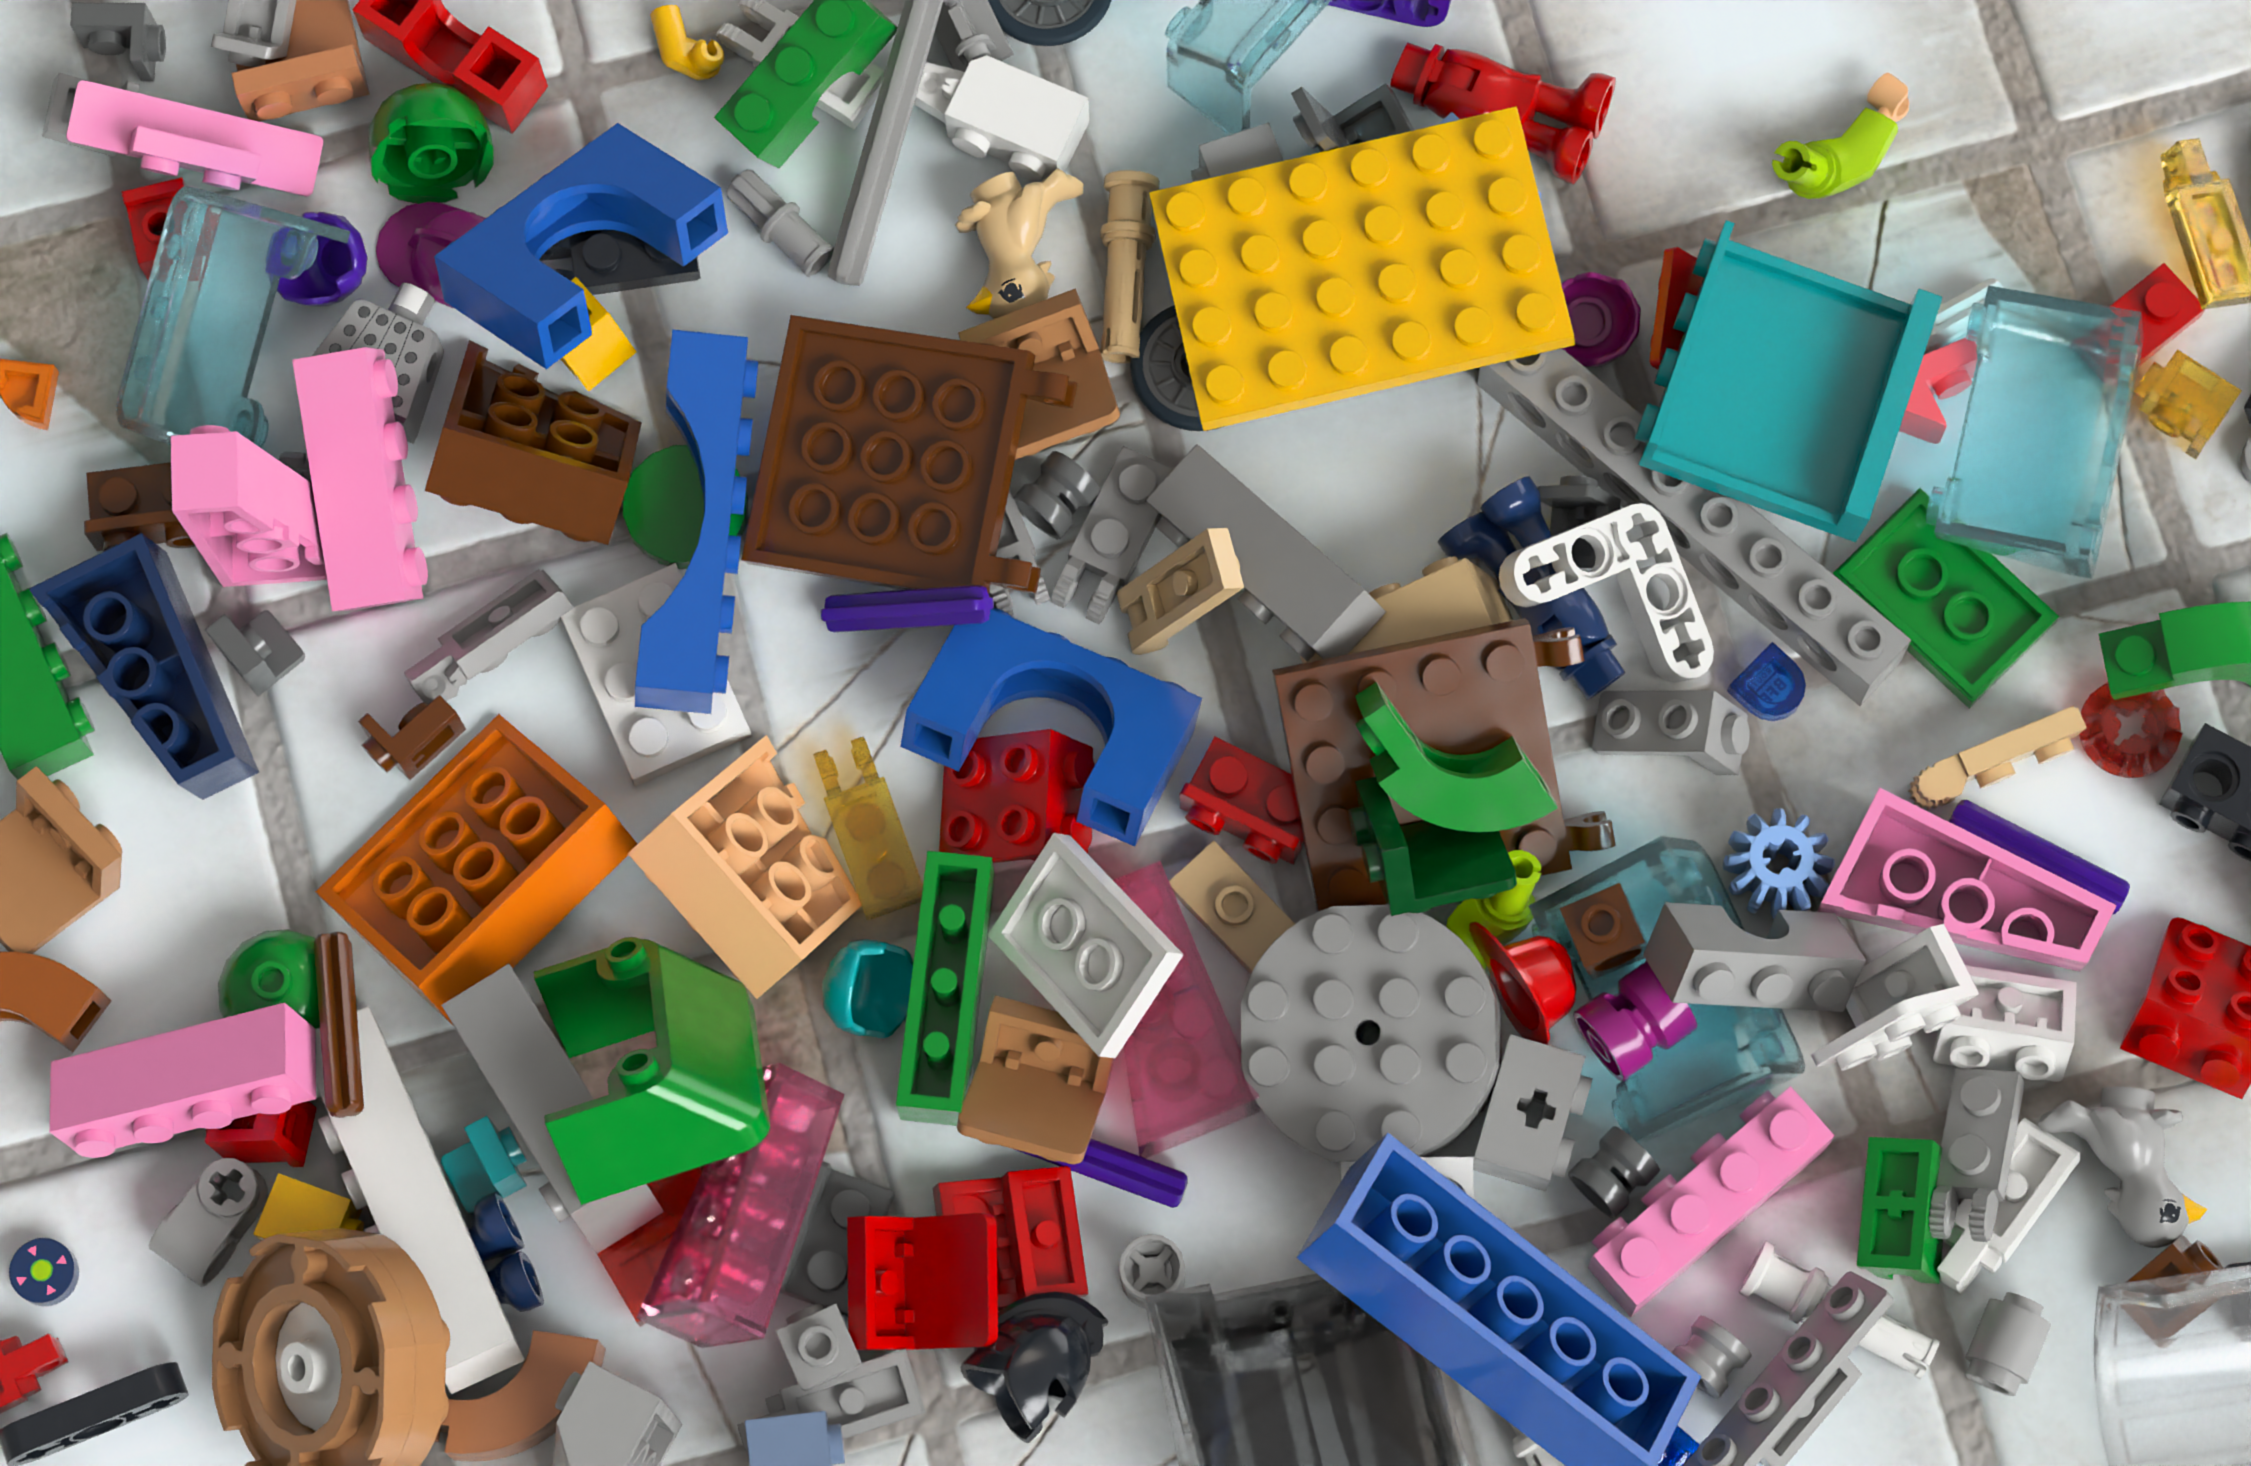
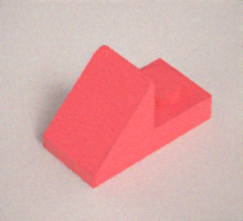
M1972 335L1923 356L1901 422L1900 432L1933 444L1941 442L1947 424L1933 395L1936 394L1940 400L1947 399L1959 394L1972 384L1971 379L1974 378L1983 357Z

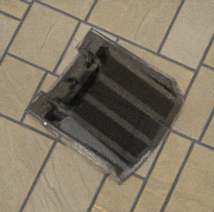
M1317 1273L1213 1294L1209 1283L1145 1296V1307L1179 1466H1470L1440 1369Z

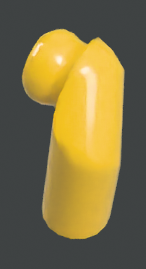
M677 5L660 6L651 12L650 17L660 56L667 67L695 80L710 79L719 73L725 59L722 46L713 39L707 45L703 39L696 41L687 37L680 8Z

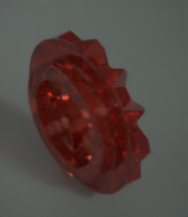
M2107 682L2089 695L2081 709L2080 714L2087 727L2079 734L2081 744L2088 757L2098 767L2110 774L2125 778H2139L2151 775L2162 769L2177 751L2183 735L2179 719L2180 707L2173 705L2166 696L2164 689L2114 700L2110 693L2109 683ZM2142 708L2145 709L2147 712L2144 715L2145 720L2141 725V729L2147 734V737L2142 738L2140 735L2133 734L2128 740L2124 739L2119 746L2116 745L2114 742L2119 736L2118 731L2122 723L2115 716L2120 713L2128 718L2134 712L2139 713Z

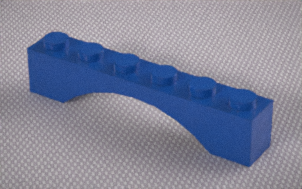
M672 329L666 387V413L682 434L697 467L704 499V518L697 548L684 577L666 602L641 625L635 681V707L711 714L713 693L726 694L729 656L717 655L719 633L732 634L735 596L723 595L725 573L738 574L741 536L729 535L731 514L744 515L747 477L735 476L737 455H750L753 419L741 418L743 397L755 398L759 363L757 360H747L748 337Z

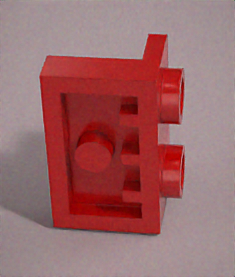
M1214 736L1190 783L1184 784L1179 794L1180 809L1187 812L1185 819L1209 834L1219 835L1221 830H1224L1244 840L1242 847L1253 856L1265 862L1276 864L1280 858L1294 865L1304 846V839L1292 775Z

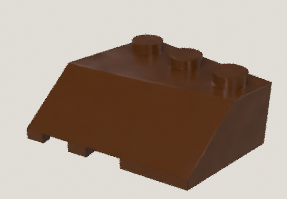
M469 340L424 491L439 495L443 500L454 505H473L500 513L504 518L514 523H534L558 530L575 541H595L609 545L628 485L642 422L577 391L563 392L558 395L544 388L537 381L539 373L519 363L510 372L487 361L486 356L489 349Z

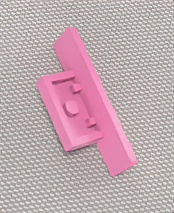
M85 80L80 81L76 86L66 133V139L69 142L142 159L140 168L147 171L178 176L179 168L204 173L202 183L219 188L239 191L241 182L304 197H308L313 193L323 146V139L318 135Z

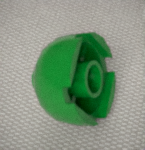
M424 83L400 89L381 103L369 126L368 148L371 174L377 183L379 179L388 185L389 195L401 201L421 204L425 202L446 203L458 198V195L453 188L466 186L472 180L474 187H478L485 181L494 165L491 132L483 113L468 95L453 86L439 83Z
M285 929L264 931L242 942L226 960L218 982L219 1009L222 1017L226 1018L286 1003L315 1029L320 1028L314 941L316 938Z

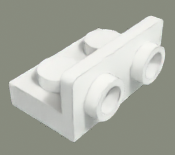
M1965 965L1979 994L1957 1007L1961 1014L1959 1019L1939 1029L1934 1046L1933 1061L1939 1064L1966 1069L2019 1071L2023 1078L2029 1080L2061 1081L2074 1046L2077 982Z

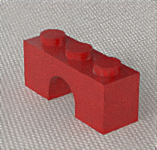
M359 0L352 9L365 40L430 82L453 86L468 95L478 105L486 118L511 134L514 133L548 88L538 57L489 26L482 35L472 31L458 21L444 7L441 0Z

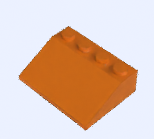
M498 714L315 892L421 997L452 1024L441 1006L442 1004L507 964H510L513 969L628 856V853L637 845V842L603 801Z

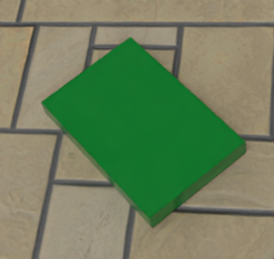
M1921 488L1833 572L1834 576L1911 639L1907 651L1969 709L2060 617Z

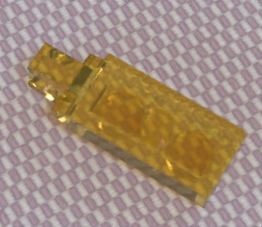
M2200 138L2177 141L2160 156L2165 175L2163 188L2166 195L2164 196L2201 308L2204 310L2251 303V243L2229 178L2220 179L2215 170L2210 171Z

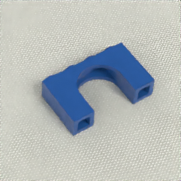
M617 123L434 256L444 302L543 368L548 369L592 336V329L584 289L539 260L541 256L551 246L566 237L580 232L606 229L634 235L684 267L728 234L721 187Z
M997 608L990 610L989 620L985 623L954 625L906 710L900 747L959 772L987 720L1004 705L1016 700L1034 697L1050 698L1068 703L1082 711L1094 722L1105 743V747L1084 785L1076 822L1135 847L1194 734L1202 697L1188 692L1174 682L1162 681L1133 669L1117 658L1105 657L1071 643L1060 634L1045 632L1014 619L1005 611Z

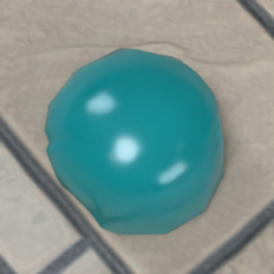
M869 939L851 941L846 947L841 948L830 961L822 981L823 1008L835 1026L856 1036L884 1039L893 1035L907 1017L913 970L911 954L905 948Z

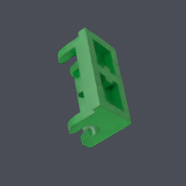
M1887 1137L1868 1138L1857 1256L1858 1268L1867 1269L1875 1276L1887 1280H1893V1274L1913 1277L1914 1280L1921 1283H1940V1272L1937 1271V1268L1942 1260L1943 1239L1933 1238L1931 1232H1929L1931 1200L1933 1191L1937 1188L1943 1149L1934 1140Z

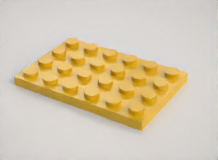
M1517 106L1149 192L1203 431L1575 345L1574 333Z

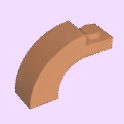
M533 1330L526 1360L519 1372L508 1384L482 1398L473 1400L448 1399V1414L441 1423L435 1442H439L441 1432L448 1433L444 1453L454 1461L468 1462L506 1458L540 1444L556 1433V1422L562 1411L555 1408V1404L569 1376L574 1371L582 1375L589 1361L602 1367L606 1348L598 1339Z

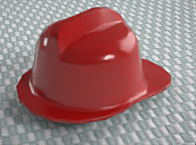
M1471 922L1469 924V931L1489 969L1491 981L1505 1015L1522 1038L1548 1045L1550 1040L1549 1029L1571 1011L1576 1001L1577 986L1571 959L1566 948L1551 937L1535 936L1503 946L1484 926L1478 922Z

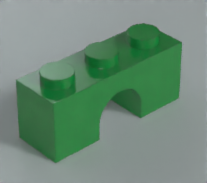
M814 0L714 118L757 158L780 169L818 125L819 121L812 116V113L822 94L838 78L849 72H854L860 76L896 34L898 27L869 0Z

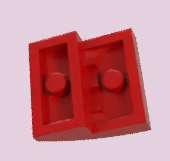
M1062 1166L1008 1171L1002 1177L938 1183L932 1188L936 1216L989 1213L995 1218L997 1224L998 1311L1021 1298L1038 1293L1063 1292L1078 1297H1085L1089 1294L1070 1167Z

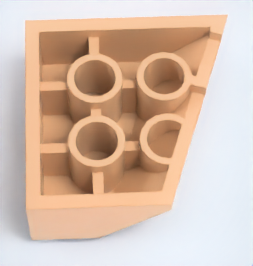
M767 735L672 812L628 853L643 870L646 877L658 887L687 920L690 927L705 940L729 967L732 974L745 985L756 999L801 962L863 905L827 840L812 835L798 809L805 804V801L794 783L784 786L770 760L777 752Z

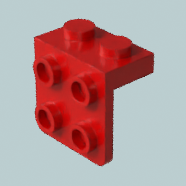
M1052 729L977 738L959 772L944 766L939 852L992 857L993 863L1027 859L1036 861L1052 834L1058 833L1070 835L1088 854V848L1092 841V828L1080 824L1076 820L1084 785L1095 766L1093 747Z
M2176 917L2171 919L2165 930L2147 990L2125 1030L2120 1049L2239 1099H2243L2251 1084V946L2184 918Z
M971 1213L925 1217H847L848 1331L856 1350L977 1348L990 1346L997 1341V1224L993 1215L989 1213Z

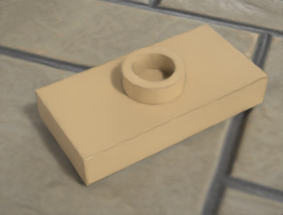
M1214 840L1167 882V888L1250 974L1272 943L1286 930L1295 925Z

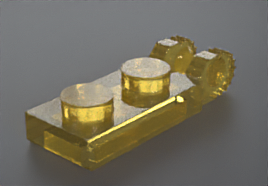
M863 736L850 742L852 745L851 754L856 768L862 773L864 784L841 791L837 780L839 774L833 757L828 755L827 750L814 753L813 756L827 797H824L825 805L866 920L868 921L921 902L923 884L885 778H879L867 742Z

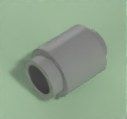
M2006 1292L2003 1301L1989 1299L1965 1357L1970 1362L1965 1376L1990 1390L2008 1396H2015L2020 1383H2028L2051 1327V1324L2041 1317L2044 1307L2029 1298L2012 1292Z

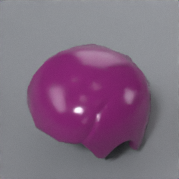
M1596 272L1577 274L1574 278H1569L1562 282L1561 285L1575 339L1574 346L1562 349L1584 367H1602L1624 357L1638 337L1641 308L1630 287L1622 279L1612 278Z

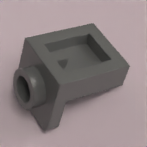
M72 2L70 26L83 48H89L90 51L101 55H120L126 49H130V63L140 80L154 81L156 62H163L165 59L166 36L163 25H157L146 3Z
M268 610L262 611L239 630L226 614L222 615L205 629L219 651L258 697L305 659V653Z

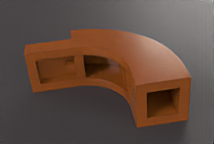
M0 951V1021H15L31 1025L73 1053L112 1000L93 983L61 963L30 953Z

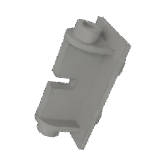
M943 0L935 33L953 69L965 72L970 61L986 55L999 61L1014 55L988 0Z

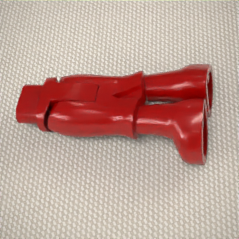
M1408 42L1394 70L1390 87L1414 95L1413 104L1426 107L1443 119L1451 112L1459 119H1464L1517 106L1528 151L1547 161L1552 173L1557 178L1574 185L1588 163L1592 151L1593 138H1598L1604 125L1615 90L1616 78L1604 73H1591L1577 89H1568L1543 82L1540 74H1527L1516 71L1472 51L1447 49L1444 53V47L1435 44L1432 50H1428ZM1539 112L1569 127L1559 129L1536 122L1533 119L1535 113Z

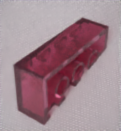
M1160 861L1113 880L1184 954L1123 1046L1138 1154L1144 1158L1260 1112V1107L1255 1101L1260 1096L1245 1080L1241 1069V1051Z
M781 1063L762 1067L770 1118L768 1134L758 1145L748 1151L705 1165L636 1317L638 1320L700 1348L764 1339L845 1095Z

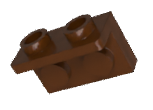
M171 462L86 473L90 520L84 521V534L96 551L104 552L141 533L156 544L166 543L167 546L173 548L195 547V544L172 511Z

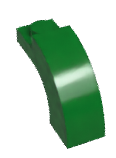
M2251 601L2209 604L2159 613L2160 620L2098 633L2110 693L2114 700L2175 686L2213 680L2242 681L2251 688Z
M1377 682L1355 696L1363 716L1355 725L1368 746L1376 754L1370 759V763L1377 782L1396 803L1413 815L1448 829L1467 832H1493L1528 824L1558 808L1547 783L1513 736L1496 747L1477 754L1454 755L1444 753L1428 746L1415 735Z

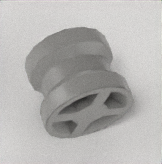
M1700 1315L1691 1326L1692 1337L1687 1344L1676 1346L1671 1353L1702 1376L1697 1385L1699 1389L1719 1399L1728 1388L1727 1377L1734 1368H1743L1752 1354L1741 1341L1724 1327Z

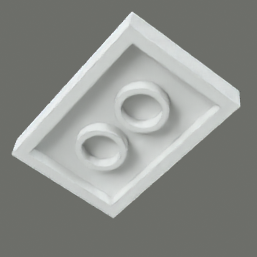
M676 563L579 604L561 616L635 787L752 736L728 679L726 694L713 693L711 714L635 707V681L641 625L666 602L681 581L682 576Z
M1058 833L1052 834L987 935L1099 1057H1117L1184 955L1070 835Z

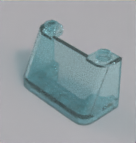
M1988 285L1984 304L1973 303L1968 321L1966 339L1977 342V363L1952 477L1948 476L1944 488L1933 487L1928 504L1926 523L1936 525L1934 531L1936 538L2064 574L2093 578L2141 359L2144 338L2141 312Z
M1665 836L1654 839L1528 906L1536 922L1531 927L1533 937H1551L1566 948L1589 1001L1601 992H1607L1612 995L1617 994L1618 980L1644 963L1646 959L1644 958L1592 980L1583 966L1559 909L1563 906L1620 883L1628 896L1647 943L1665 902L1722 906L1732 922L1745 931L1722 879L1705 849L1694 840ZM1688 1004L1696 1019L1697 1030L1668 1050L1658 1046L1652 1049L1653 1059L1649 1064L1625 1081L1616 1084L1617 1098L1612 1100L1611 1104L1614 1116L1620 1127L1627 1134L1633 1135L1637 1142L1649 1141L1805 1072L1803 1054L1783 1010L1779 1008Z

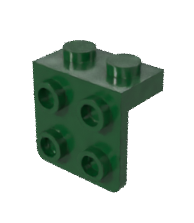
M1376 777L1355 781L1359 807L1348 809L1352 835L1356 847H1362L1363 861L1370 883L1379 882L1391 916L1404 913H1423L1436 906L1468 899H1486L1497 893L1511 890L1517 885L1516 871L1499 831H1458L1427 821L1400 826L1389 796L1378 784Z

